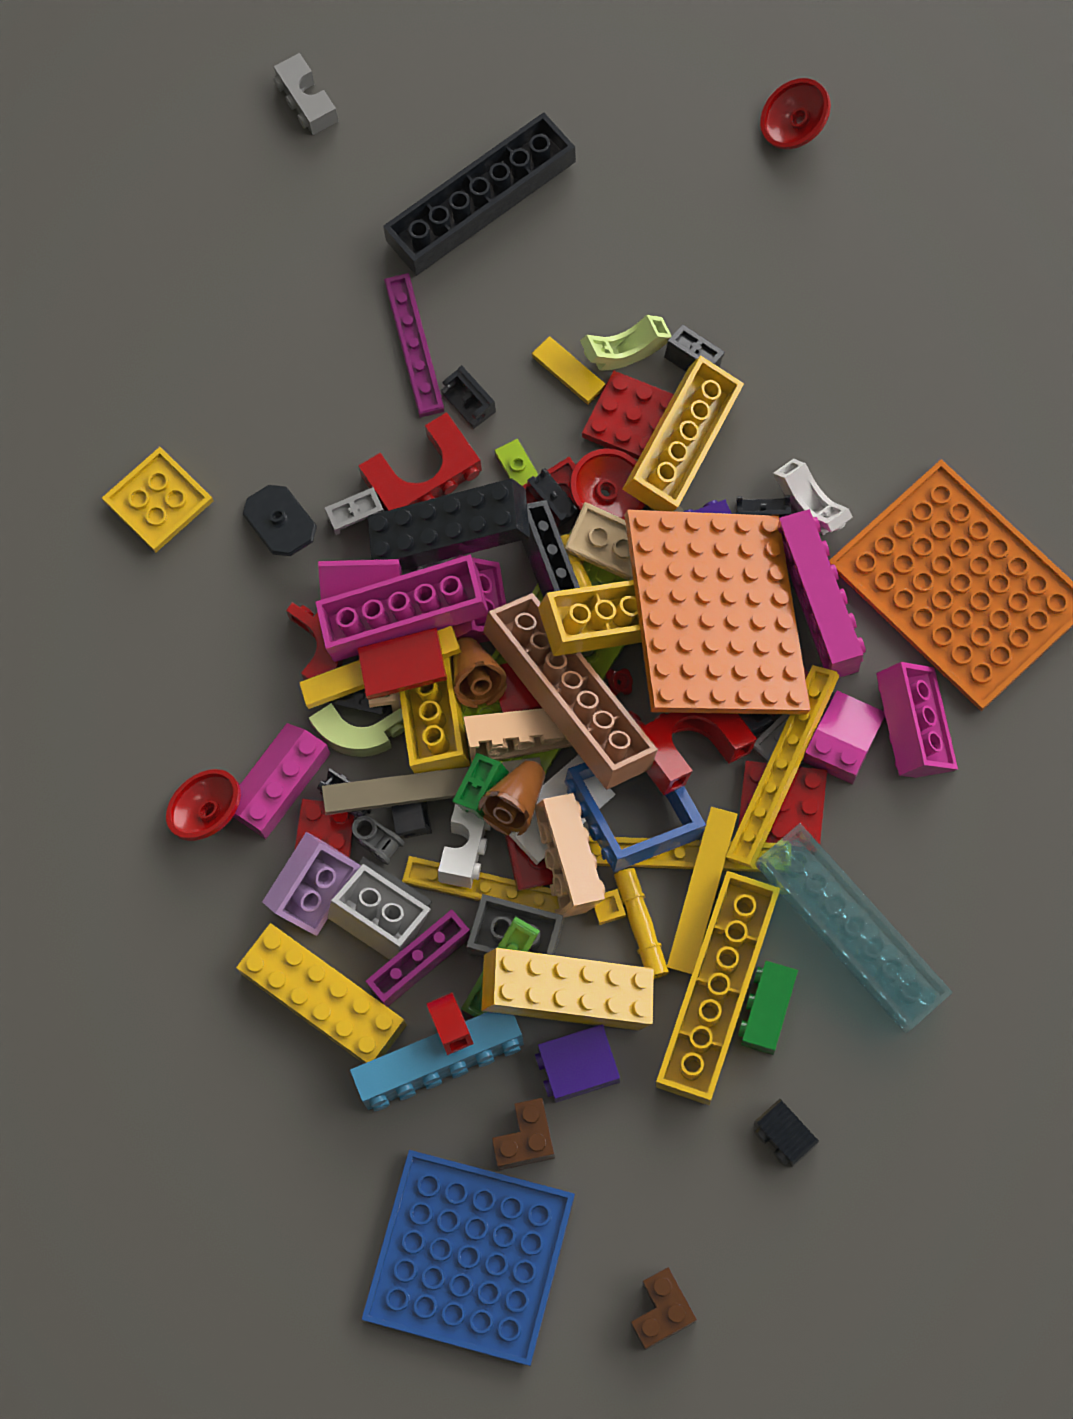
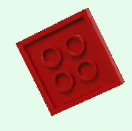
M613 371L582 431V438L609 449L622 451L632 458L639 459L674 394Z
M745 761L738 828L768 763ZM806 767L798 768L765 843H789L792 849L819 852L827 770Z

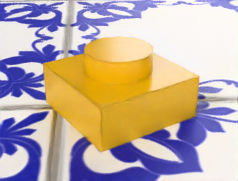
M618 889L605 892V899L594 907L599 925L626 917Z

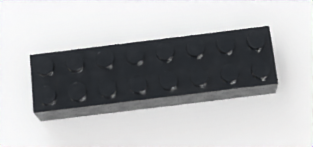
M543 112L383 225L387 243L417 276L576 162L575 146Z

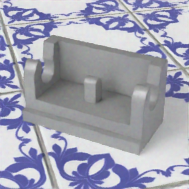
M373 487L325 507L327 518L333 527L335 535L340 534L341 529L367 519L369 515L384 512Z

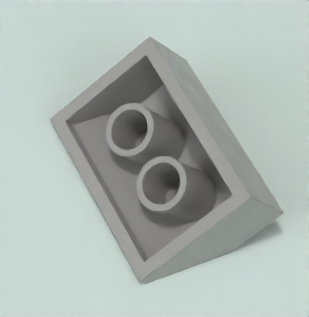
M363 864L331 900L327 918L391 960L412 943L431 909Z

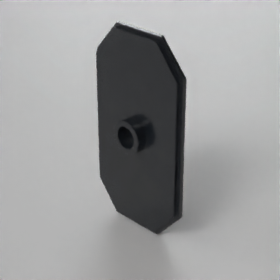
M267 485L247 498L242 514L272 555L292 556L313 543L317 525L287 486Z

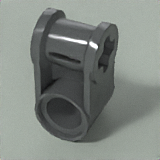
M369 816L358 817L352 825L353 835L357 843L386 865H389L391 862L390 858L398 847H403L405 844L398 835L383 827ZM362 826H370L373 829L368 836L359 835L358 830Z

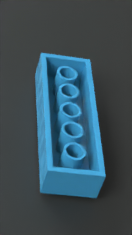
M487 1012L465 1021L474 1044L447 1055L439 1034L436 1033L350 1069L362 1102L368 1110L373 1108L374 1111H379L388 1107L391 1100L400 1098V1100L408 1099L416 1094L415 1090L426 1086V1089L434 1088L442 1084L441 1079L452 1075L453 1078L463 1076L469 1072L467 1068L477 1064L479 1067H484L494 1062V1057L504 1053L505 1056H510L521 1050L520 1046L524 1045V1041L515 1016Z

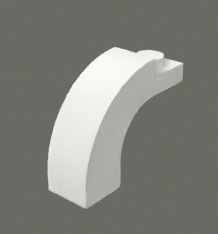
M792 459L773 473L783 493L790 495V503L797 512L810 509L812 516L818 518L821 527L820 534L825 535L829 531H837L843 528L848 520L853 518L848 508L834 503L822 492L812 477L806 463Z

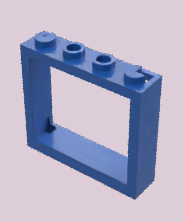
M585 762L568 768L564 780L567 786V794L574 793L576 801L580 803L581 818H585L592 840L598 842L602 858L607 860L613 872L702 838L706 824L683 786L666 794L683 826L621 850L583 781L595 776Z

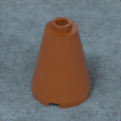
M463 637L458 639L461 653L452 656L453 687L457 699L463 705L471 708H478L477 705L484 703L487 706L493 704L502 697L507 688V677L504 669L474 638Z
M535 761L522 762L481 797L478 808L479 811L481 808L485 813L483 819L486 823L506 835H510L511 832H519L518 836L527 831L545 779V771L542 766Z

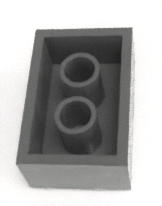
M482 894L467 944L468 953L484 958V954L497 948L516 916L540 930L528 952L555 955L564 925L563 915Z

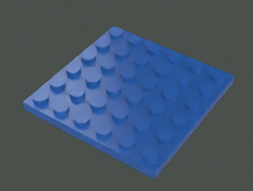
M409 1150L362 1320L531 1366L575 1194Z

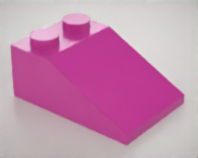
M836 691L805 752L803 762L817 769L827 770L828 774L853 784L885 718L884 711L840 691Z

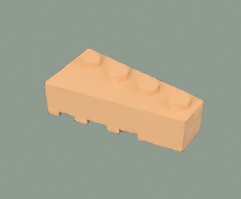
M544 709L464 716L465 735L471 763L476 753L498 761L572 746Z
M574 793L543 799L536 805L535 812L541 843L547 844L548 847L545 852L546 868L553 872V884L550 885L552 896L557 895L559 909H555V914L563 915V918L587 913L605 899V887L597 874V860L589 847V833L581 820L582 811L580 803L576 801Z

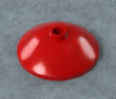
M809 78L794 79L777 88L766 101L761 113L760 126L766 140L777 148L787 150L799 148L812 141L822 131L830 115L831 101L827 90L819 82Z
M598 449L582 457L574 467L570 478V493L578 510L581 511L583 504L586 502L625 520L624 515L627 510H642L645 504L622 490L637 461L630 455L615 449ZM601 490L608 491L609 496H604Z
M220 769L206 770L186 780L173 794L167 807L166 822L171 832L182 840L197 841L208 838L222 830L233 818L239 806L241 790L238 781L229 772Z

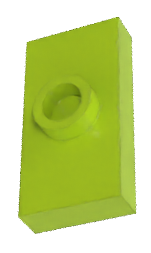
M518 438L494 450L509 479L513 478L523 486L529 478L538 476Z

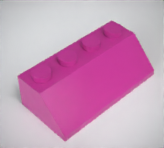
M899 662L877 672L878 690L881 693L884 716L887 720L890 733L889 739L893 747L895 766L899 776L917 778L958 770L935 668Z
M286 723L239 785L241 798L233 817L264 839H267L331 754L327 744L307 730Z

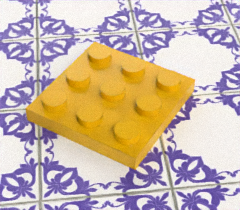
M161 447L156 449L102 497L104 503L155 553L214 502L213 498Z

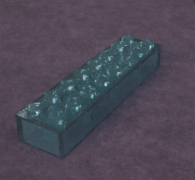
M801 823L757 860L755 866L773 886L780 888V894L905 1034L912 1030L953 993Z

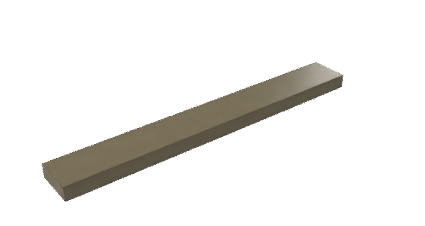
M540 757L501 762L509 773L524 761H535L541 765ZM469 767L322 786L325 814L454 798Z

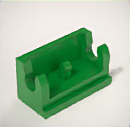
M476 753L452 802L457 804L463 811L467 813L470 811L478 818L484 820L485 813L482 808L480 811L478 808L481 797L507 776L509 771L501 762Z

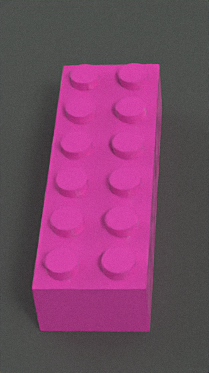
M810 509L779 518L778 531L782 533L787 570L823 668L837 671L839 678L859 672L861 662H863V653H866L865 645L861 637L857 638L854 630L857 628L853 613L848 614L845 606L848 604L847 596L844 589H839L836 581L839 580L838 572L835 565H830L827 556H830L827 542L825 540L821 541L819 535L821 527L818 518L812 516Z
M471 554L316 601L325 647L334 662L359 655V647L432 628L441 630L451 625L455 626L488 615L479 572Z

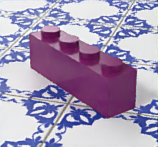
M451 909L365 981L368 988L382 1004L389 1007L468 941L471 934L470 929Z

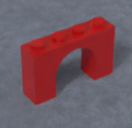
M447 412L425 425L428 439L443 459L439 472L430 480L422 483H410L402 480L394 473L381 452L358 465L362 479L369 489L374 488L384 511L438 498L443 494H450L459 484L466 480L471 481L475 479L480 471H482L480 458Z
M671 712L658 715L652 722L646 725L644 723L639 724V727L658 749L651 769L646 772L663 795L685 786L693 771L674 746L672 741L673 734L680 731H695L703 734L711 740L728 764L750 754L757 740L738 713Z

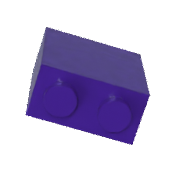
M603 1024L538 1044L540 1053L535 1054L539 1070L545 1069L548 1079L544 1080L543 1083L547 1096H554L555 1103L620 1083V1076Z

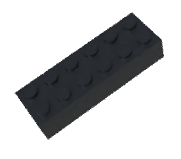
M513 478L368 516L371 560L399 559L401 570L530 538L526 490Z

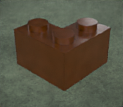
M538 1098L515 1103L520 1132L492 1138L499 1171L555 1159L543 1099Z
M669 1267L643 1281V1286L655 1309L631 1321V1325L644 1350H647L696 1323L697 1319Z

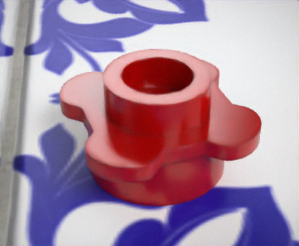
M623 668L620 671L611 669L606 672L605 677L608 679V688L615 696L618 693L628 695L632 692L633 680L628 669Z

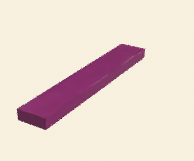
M409 273L384 279L419 417L422 418L445 412Z

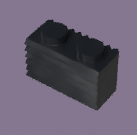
M781 1099L777 1100L754 1121V1126L756 1127L754 1133L764 1144L769 1141L776 1149L773 1153L783 1165L789 1163L794 1167L819 1143L814 1134L810 1132Z

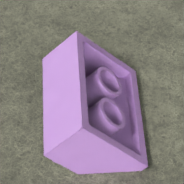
M306 832L262 902L275 914L317 936L328 919L331 900L361 865L329 844Z

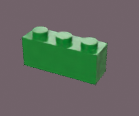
M767 960L765 961L764 968H757L753 982L759 984L756 995L750 993L746 1010L751 1011L748 1021L742 1020L738 1033L739 1037H743L741 1046L774 1055L798 973L797 969Z

